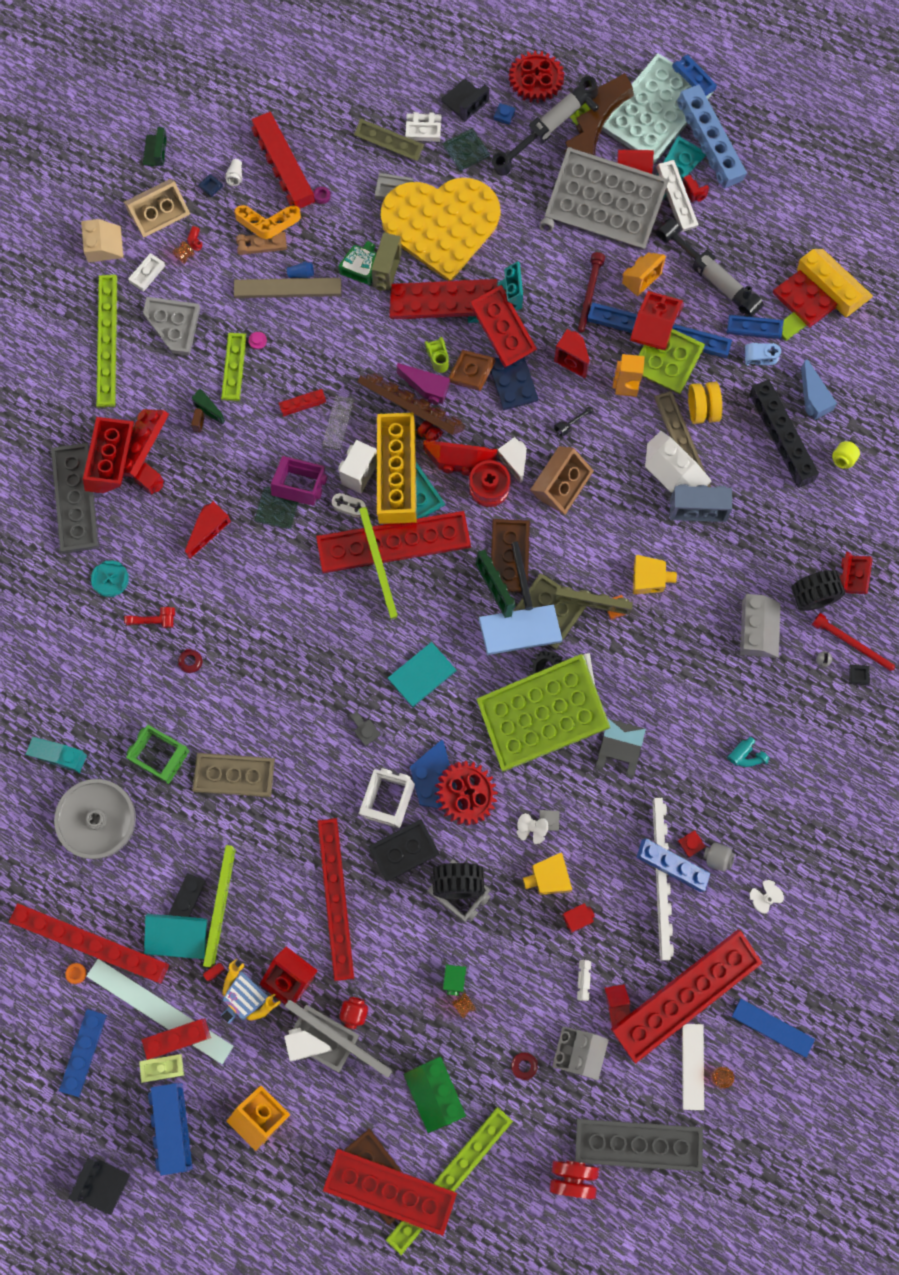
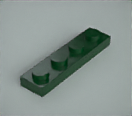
M485 550L478 551L476 567L504 618L512 617L513 609L515 608L514 598L510 596L506 584L502 582L500 573L495 569L491 557L487 555Z

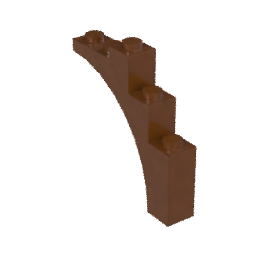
M625 73L598 87V96L593 99L599 106L598 110L594 112L589 107L590 110L576 117L578 123L576 129L579 135L566 141V148L569 147L596 156V146L604 124L622 103L634 96L633 86Z

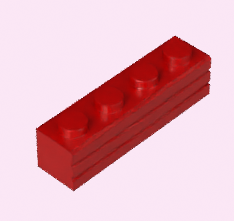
M319 389L279 402V407L284 417L326 403V398L323 390Z

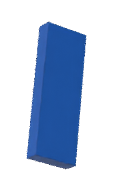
M729 315L727 333L781 339L784 320Z

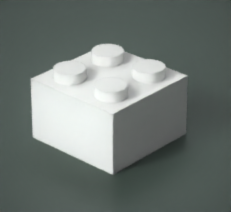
M356 440L354 445H350L348 448V456L345 461H341L338 471L343 486L362 493L377 466V449Z

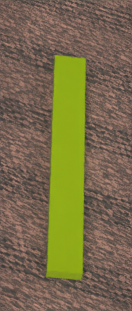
M99 275L97 408L116 407L117 275Z
M497 1107L433 1184L455 1192L513 1121ZM401 1221L386 1241L402 1255L423 1229Z

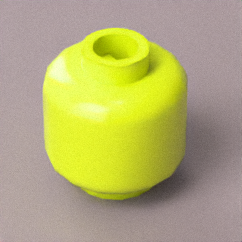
M843 441L832 454L833 462L839 468H851L858 460L860 450L854 443Z

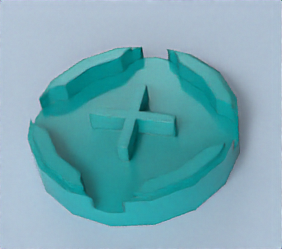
M114 560L102 562V564L93 569L91 574L92 587L99 595L104 597H115L121 594L129 583V574L126 568L120 562Z

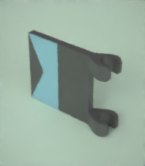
M608 718L611 728L604 732L596 769L603 770L606 757L629 763L626 777L632 779L636 772L646 729Z

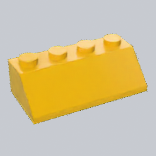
M812 249L799 260L797 271L801 270L837 303L836 309L845 318L873 297L868 290L824 249Z

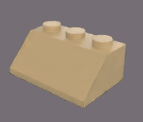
M172 179L124 202L143 238L190 215L182 195Z

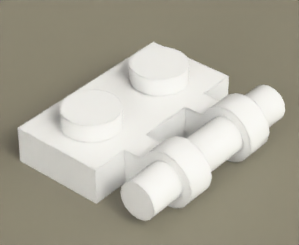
M419 112L407 114L405 137L415 141L440 142L441 123L437 122H441V115H435V113L419 114Z

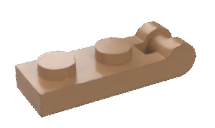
M280 232L269 239H262L257 235L246 236L241 234L236 236V242L239 245L237 247L238 255L287 250L285 232ZM246 243H251V246L247 247Z

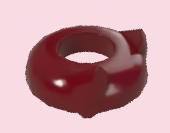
M188 648L178 658V667L185 673H195L201 668L203 663L201 654L196 650ZM188 656H193L196 660L191 666L185 664V658Z
M527 1052L517 1054L511 1063L513 1074L521 1080H530L537 1073L538 1060ZM524 1060L529 1061L531 1064L530 1070L526 1073L521 1072L519 1069L520 1062Z

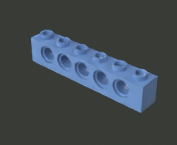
M700 84L681 91L677 100L678 107L683 111L687 124H690L694 137L698 139L702 152L706 154L710 167L714 169L717 175L718 182L725 189L743 181L747 172Z

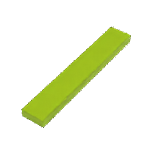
M363 507L359 509L390 620L398 617L369 514L367 508Z
M231 845L225 846L203 964L206 968L215 966L236 849Z

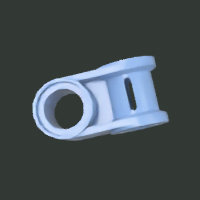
M749 343L745 345V364L747 366L749 364H756V366L774 365L778 362L781 348L774 343Z

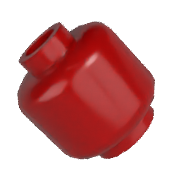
M349 997V999L343 1001L339 1018L345 1023V1027L356 1029L357 1026L365 1024L368 1013V1006L365 1004V1000Z

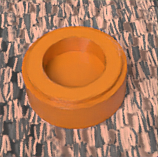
M79 963L71 964L65 972L67 981L72 984L82 983L87 975L86 968Z

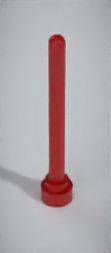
M819 613L811 624L817 629L824 628L889 671L895 669L893 663L830 624L829 620L826 619L827 616Z

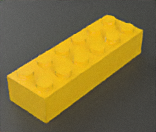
M414 413L377 414V516L379 524L417 522L416 423Z

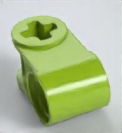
M439 337L438 340L431 342L424 341L433 369L438 373L446 372L449 368V357L443 337Z

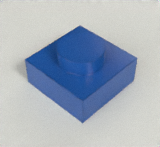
M499 103L494 120L510 125L516 108Z

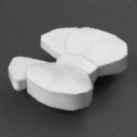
M522 814L517 824L518 837L521 840H526L531 831L533 832V843H542L548 831L547 820L541 818L536 821L529 814Z
M770 880L763 881L762 883L766 894L762 895L755 888L750 892V900H753L752 903L755 909L761 914H766L771 904H780L784 900L783 892L775 886V882Z

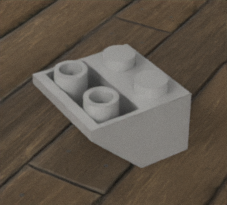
M563 1026L552 1067L599 1080L609 1039Z

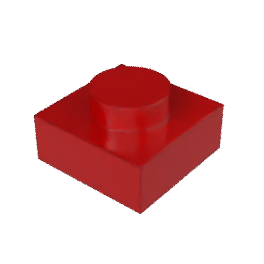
M695 830L678 840L688 858L706 847Z

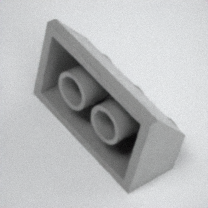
M745 595L742 600L740 655L779 658L780 602L765 595Z

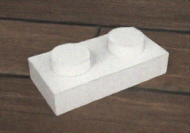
M150 253L129 277V283L144 292L165 267V263Z

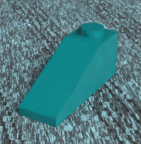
M32 737L25 754L77 773L81 772L87 757L81 750L37 737Z

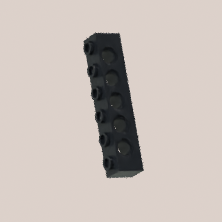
M768 379L753 385L749 395L795 484L800 488L814 482L819 472L771 381Z

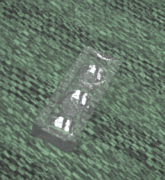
M336 395L322 444L323 448L341 451L354 399Z

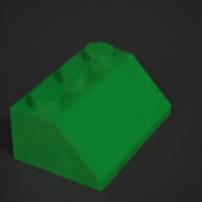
M441 1057L403 1074L428 1133L466 1117Z

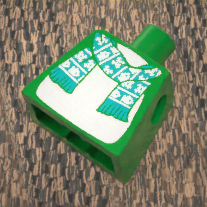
M366 241L364 247L353 245L338 266L339 274L371 286V269L377 254L373 252L375 245L370 241Z

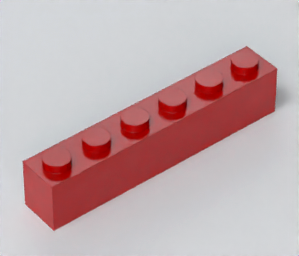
M271 111L253 118L251 131L254 137L258 136L259 147L261 151L265 150V158L268 164L273 165V174L275 178L279 177V185L282 191L287 192L286 198L289 205L303 208L314 203V193Z

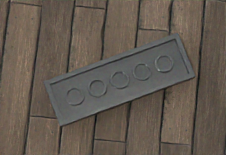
M88 443L51 448L59 544L62 554L99 549L94 492L85 491L83 484V475L90 448Z
M577 1119L575 1161L597 1165L702 1172L703 1127Z

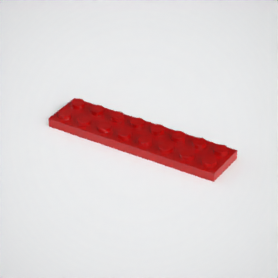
M464 511L418 518L416 523H389L372 526L382 563L471 548ZM364 528L316 536L322 573L375 565Z
M738 929L612 1027L611 1031L630 1059L636 1064L759 967L762 961L742 931Z

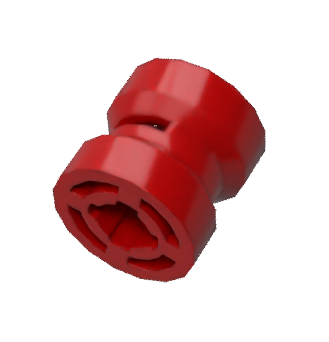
M426 420L417 430V434L425 437L427 441H436L443 433L440 428L434 427L432 423Z

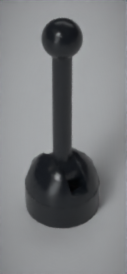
M587 407L586 411L568 423L565 421L558 422L554 425V430L556 432L561 430L562 433L559 436L564 437L569 433L570 425L585 415L593 413V408Z

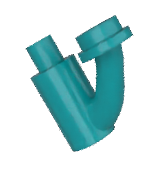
M749 737L746 741L742 740L727 756L731 763L741 767H751L761 763L767 765L770 758L765 752L760 751L755 754L756 758L745 759L753 750L752 745L756 742L752 737Z

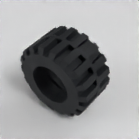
M826 570L808 575L791 586L798 609L802 611H810L828 606L845 595L838 572L834 570Z
M449 863L433 868L434 896L443 899H470L484 894L483 867L472 863Z

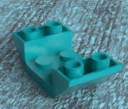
M517 261L504 269L505 279L498 282V286L502 285L507 294V302L512 303L516 311L521 309L523 305L520 262ZM468 316V323H479L476 316Z

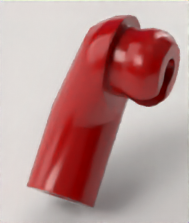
M192 226L187 243L193 250L199 251L203 246L202 241L200 242L197 238L200 229Z

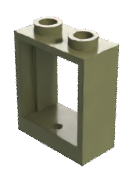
M383 232L371 269L373 287L379 291L391 290V284H393L402 255L401 236Z

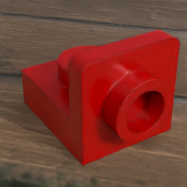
M691 175L684 177L683 185L690 201L694 202L697 200L700 202L704 200L709 191L708 185L699 188L697 181L693 180Z

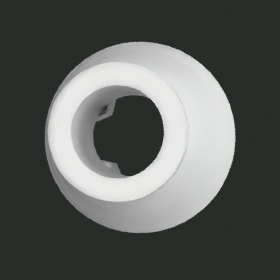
M238 159L232 160L225 174L226 182L231 186H238L242 182V162Z

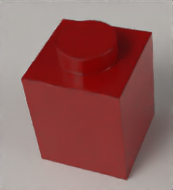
M146 462L141 466L136 477H133L135 482L151 495L154 492L160 491L163 487L164 480L162 476Z
M584 903L563 913L562 917L572 934L594 922L592 918L595 915L591 907H587Z

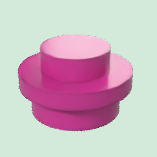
M254 332L249 337V344L254 349H262L267 343V338L262 332Z

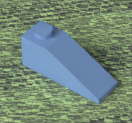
M805 360L801 367L805 410L809 416L816 420L833 411L837 402L809 360Z

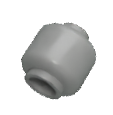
M713 843L710 848H706L704 859H707L706 863L709 868L722 872L728 868L731 869L735 854L732 853L730 847Z

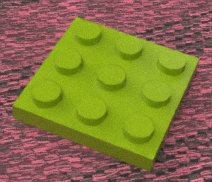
M672 329L665 351L647 345L642 347L638 355L645 356L642 377L680 395L705 344Z

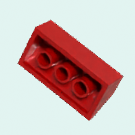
M96 417L83 475L85 491L104 494L121 486L134 421Z

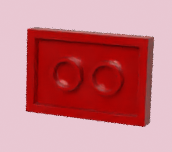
M801 270L773 290V294L809 328L837 308V303Z

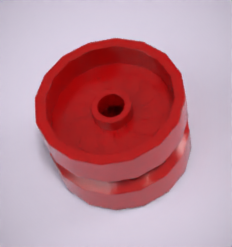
M493 460L478 463L472 469L469 476V491L472 499L484 507H495L502 504L510 491V474L507 468L500 462Z
M553 1160L551 1172L555 1175L563 1176L564 1179L550 1180V1193L596 1199L597 1188L593 1184L584 1183V1180H597L599 1167L576 1161L566 1160L564 1162Z

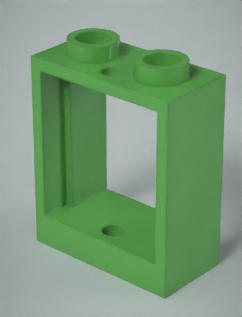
M147 724L145 728L139 731L136 743L128 748L126 758L131 763L169 784L190 750ZM152 735L176 748L175 753L162 773L137 759Z

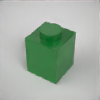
M446 964L443 991H447V995L459 996V992H464L466 967Z

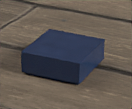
M209 174L198 187L208 196L212 197L223 187V184Z

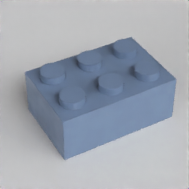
M680 484L674 487L670 498V520L726 522L732 511V488H727L726 486L708 487L706 485H698L697 487H689L686 484Z

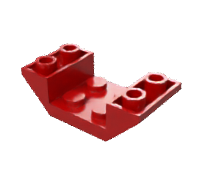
M647 291L638 312L630 341L665 351L675 320L680 316L683 309V300Z

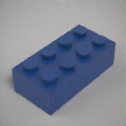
M183 1083L151 1087L148 1099L149 1104L153 1105L154 1113L151 1114V1125L155 1127L156 1136H153L154 1149L158 1150V1158L155 1160L157 1172L160 1171V1176L192 1170Z

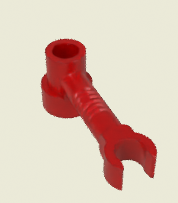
M161 607L159 616H124V624L153 623L162 624V628H173L175 608Z

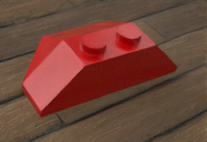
M423 441L424 452L438 469L445 473L456 471L461 472L462 475L470 476L472 469L478 463L487 460L495 461L497 459V449L438 441Z

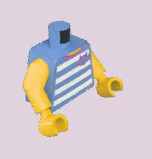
M235 959L229 965V972L225 978L222 991L224 996L222 1000L229 1007L221 1014V1017L229 1024L237 1015L242 1020L247 1019L249 1021L264 1018L273 1008L280 1005L281 1001L274 1003L273 997L276 994L267 996L241 971L245 966L243 963L239 967L236 966L235 962L237 959Z

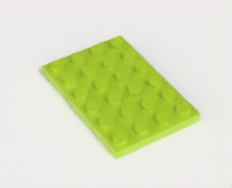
M583 654L477 698L501 770L504 772L611 728Z

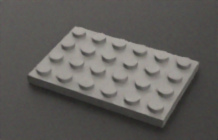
M568 147L545 217L645 250L669 179Z

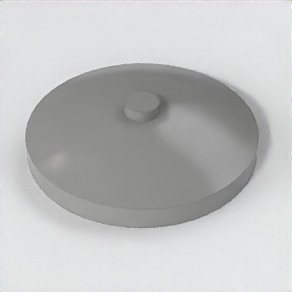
M103 779L85 780L71 787L60 799L54 817L55 831L62 845L71 853L85 859H103L120 851L130 840L136 823L135 808L129 795L115 783Z

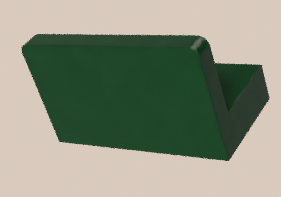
M157 127V135H146L143 165L164 166L167 142L165 127Z

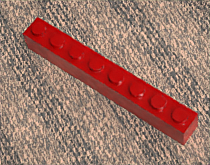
M18 903L9 920V923L162 984L169 968V964Z

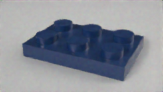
M499 357L495 358L491 374L503 411L537 402L538 396L525 357L506 368Z

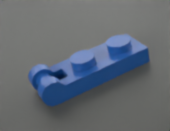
M686 54L680 61L672 64L673 70L679 73L692 87L700 84L706 96L716 90L717 84L689 55Z

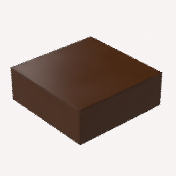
M195 408L191 423L194 432L200 433L205 419L202 409Z

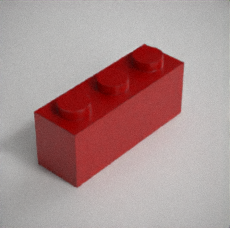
M206 1018L141 1039L146 1058L150 1060L211 1039Z

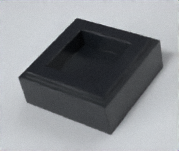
M850 664L849 684L869 686L870 666Z

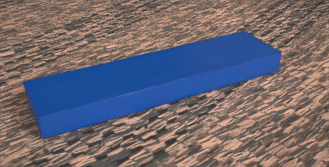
M739 999L731 1018L804 1058H807L815 1041L811 1036L743 999Z

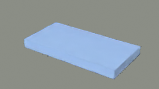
M554 605L536 607L529 611L526 609L513 611L512 617L504 618L502 613L479 617L487 655L556 644L563 641Z

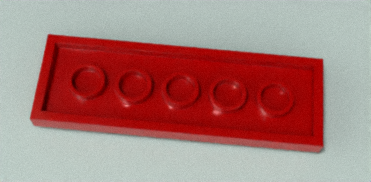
M498 279L391 284L390 319L476 316L469 303L497 288Z
M341 1149L336 1151L323 1191L441 1236L444 1235L457 1196V1192Z

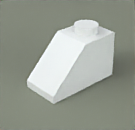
M514 437L497 450V457L521 483L524 476L527 448L522 441H518Z
M301 1028L290 1030L289 1035L284 1036L290 1061L332 1051L330 1045L307 1031H301Z

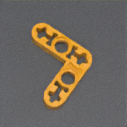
M241 205L235 208L236 220L262 239L272 238L301 219L300 208L297 206H288L268 219H265L248 206Z

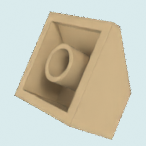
M101 219L81 221L83 248L88 263L124 258L121 226Z

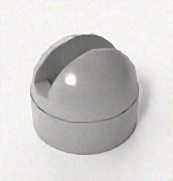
M543 218L539 225L540 230L544 231V226L547 224L549 225L547 232H552L554 228L553 219Z
M826 651L820 652L816 657L817 664L821 667H828L832 663V655ZM824 654L827 655L826 663H823Z

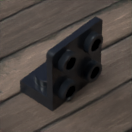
M463 79L443 96L441 101L465 122L489 102L490 88L485 84L481 88H476L467 79Z
M94 1156L88 1157L68 1199L73 1202L81 1201L111 1215L128 1182L130 1174Z

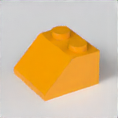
M649 252L644 257L640 256L632 268L629 267L624 271L622 284L638 297L662 274L666 256Z
M260 1086L234 1110L226 1122L257 1151L290 1114Z

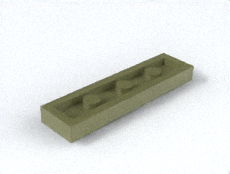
M361 118L354 133L359 138L415 161L419 160L424 147L422 143Z
M565 586L557 587L555 601L630 615L633 602H629L626 598L614 599L606 594L594 595L586 590L579 592Z

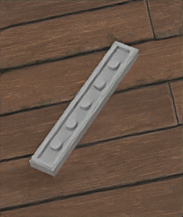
M288 1000L285 1005L287 1009L387 1078L390 1077L392 1074L390 1068L296 1003Z

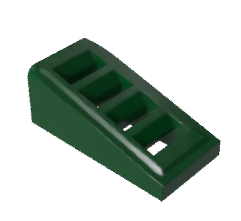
M198 389L192 397L194 407L202 409L203 413L221 425L224 424L225 420L221 411L203 390Z

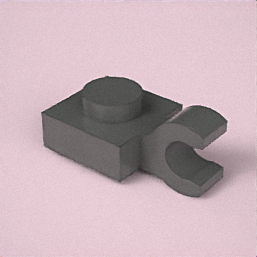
M357 711L350 715L358 727L354 732L365 747L381 736L370 719L364 722Z

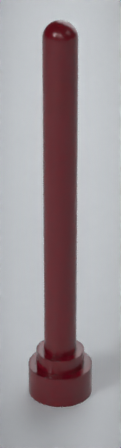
M599 252L592 253L590 259L592 270L578 325V332L583 333L585 330L599 268L604 265L606 258L604 254Z

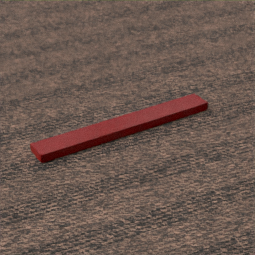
M337 818L317 820L334 981L355 979Z

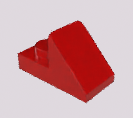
M625 984L604 988L612 1027L630 1014V1000Z

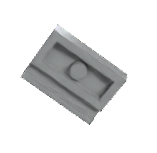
M379 173L375 199L384 200L392 189L401 184L413 182V178Z

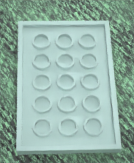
M659 53L631 84L634 96L622 103L611 114L602 128L603 132L631 150H654L653 164L657 162L687 125L685 115L679 109L677 100L681 91L692 87L679 73L673 70V62ZM713 92L706 96L707 99L713 94Z

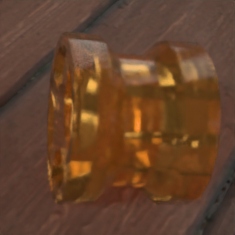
M182 241L178 248L172 250L174 256L183 264L187 262L189 257L195 255L193 249L185 241Z
M465 992L461 995L460 999L451 1002L462 1019L470 1011L476 1010Z
M718 1067L712 1072L711 1079L716 1087L728 1088L734 1082V1074L727 1067Z

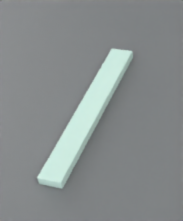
M97 959L87 974L88 978L168 1030L194 1021L100 959ZM211 1031V1039L193 1045L221 1064L225 1062L234 1047Z

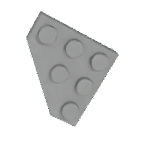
M146 297L143 310L145 318L172 353L190 356L201 308L200 304Z

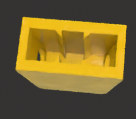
M641 555L635 556L634 595L663 592L666 583H676L677 572L666 571L665 561Z
M562 853L532 866L533 875L522 878L525 889L537 887L539 895L569 893L572 891Z

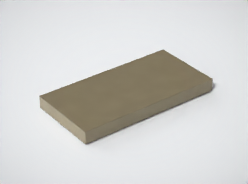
M197 753L192 792L271 798L275 758Z

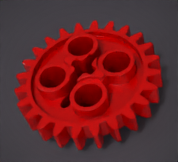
M534 50L533 55L528 51L527 56L521 54V59L515 58V63H512L509 69L510 87H513V92H517V97L523 95V100L530 98V102H532L533 99H536V102L539 103V99H542L544 102H546V97L552 99V94L557 96L558 90L561 91L564 83L563 66H560V61L555 62V56L549 58L550 53L544 56L543 51L537 54L536 50Z
M467 761L462 762V764L457 762L454 765L448 766V770L442 771L444 776L441 775L437 778L441 783L435 785V787L440 789L434 793L440 796L436 803H442L439 810L445 809L444 817L451 815V822L457 819L458 825L463 822L465 826L471 823L475 825L478 821H484V816L488 817L491 815L488 810L495 809L491 803L497 802L493 795L498 794V792L492 791L496 784L490 783L493 779L492 776L487 778L488 770L481 771L482 765L475 768V762L470 763L469 766ZM470 777L474 779V785L470 783ZM452 782L457 785V791L453 789ZM476 796L480 799V805L475 801ZM458 801L463 805L462 810L458 807Z

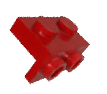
M846 552L845 558H842L841 563L843 574L840 575L845 593L868 594L873 561L871 556H852L851 552Z

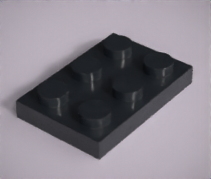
M422 819L368 846L386 883L440 855Z

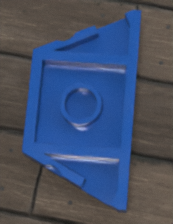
M443 740L439 741L410 766L420 806L436 809L442 806V803H436L440 796L434 793L440 790L435 787L436 784L441 783L437 778L441 775L444 776L442 771L448 770V766H450ZM452 782V787L456 790L455 783ZM458 801V807L462 810L460 801Z

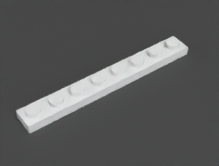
M654 798L652 801L654 843L669 850L664 836L668 833L667 823H664L663 816L667 813L666 803H663V798ZM656 869L660 962L670 961V957L674 955L673 944H670L669 937L673 934L672 924H669L668 917L672 914L671 903H668L667 897L671 893L670 883H667L666 875L668 874Z

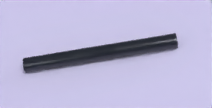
M512 542L511 547L525 609L529 611L533 609L519 543Z

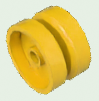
M717 381L707 382L704 387L701 383L689 385L688 406L692 424H702L705 422V419L709 423L721 421L722 396Z

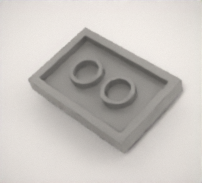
M308 1005L304 1007V1010L353 1044H356L360 1035ZM299 1017L293 1029L301 1028V1031L309 1032L332 1047V1051L311 1057L340 1073L351 1052Z

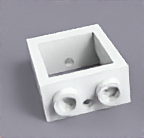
M381 768V771L374 769L359 814L365 819L400 829L415 786L414 782L410 779L411 777L399 773V776L392 774V771ZM382 780L405 786L395 816L372 810Z

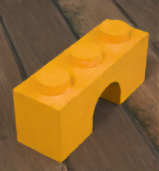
M622 354L621 361H617L612 388L616 389L615 395L637 397L639 381L641 382L643 376L645 356Z

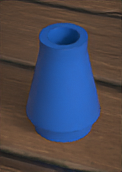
M304 261L287 267L288 278L313 277L314 268L312 262Z

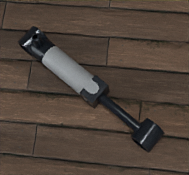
M592 76L583 77L579 85L543 117L534 119L528 125L531 134L508 154L504 152L494 154L492 165L495 172L502 176L509 174L512 168L511 160L535 139L541 144L546 142L551 137L550 133L585 103L594 112L597 111L599 106L593 101L598 96L595 78ZM505 162L504 165L498 166L499 163Z
M668 218L655 230L657 237L662 238L664 243L673 240L695 260L692 269L700 276L704 275L738 306L739 311L745 314L744 316L753 317L764 307L762 299L757 294H751L752 287L746 286L744 288L715 261L716 257L709 250L700 255L678 235L680 226L673 218Z

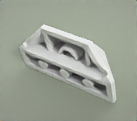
M660 431L647 443L645 467L671 493H673L674 487L680 484L697 487L698 485L707 486L712 482L701 467L664 432Z

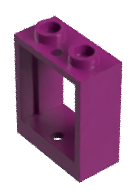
M282 456L271 482V495L314 506L316 500L321 498L322 485H326L328 475L325 474V466ZM288 472L316 479L312 492L284 485Z

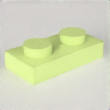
M182 1054L139 1061L141 1083L184 1076Z

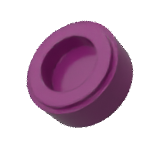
M317 187L313 191L315 202L318 204H325L331 198L330 191L326 187Z

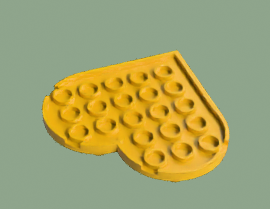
M456 178L444 183L438 189L422 182H408L395 187L387 194L381 207V222L385 233L401 236V248L447 281H452L494 232L499 223L501 209L494 191L476 179Z

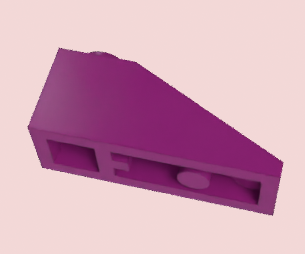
M397 363V374L422 397L434 405L444 403L450 386V378Z

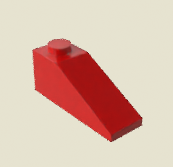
M214 501L205 505L201 513H199L185 549L189 559L231 522L229 516Z

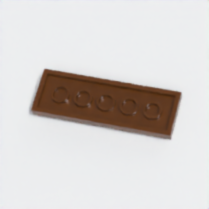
M380 374L361 375L357 381L359 384L452 435L462 432L466 426L461 423L462 420L458 417H450L445 414V410L439 407L435 409L430 406L429 401L415 398L414 393L399 389V385L394 382H386Z

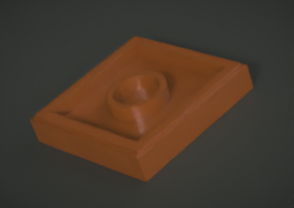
M462 350L448 377L450 378V383L481 391L495 363V359Z

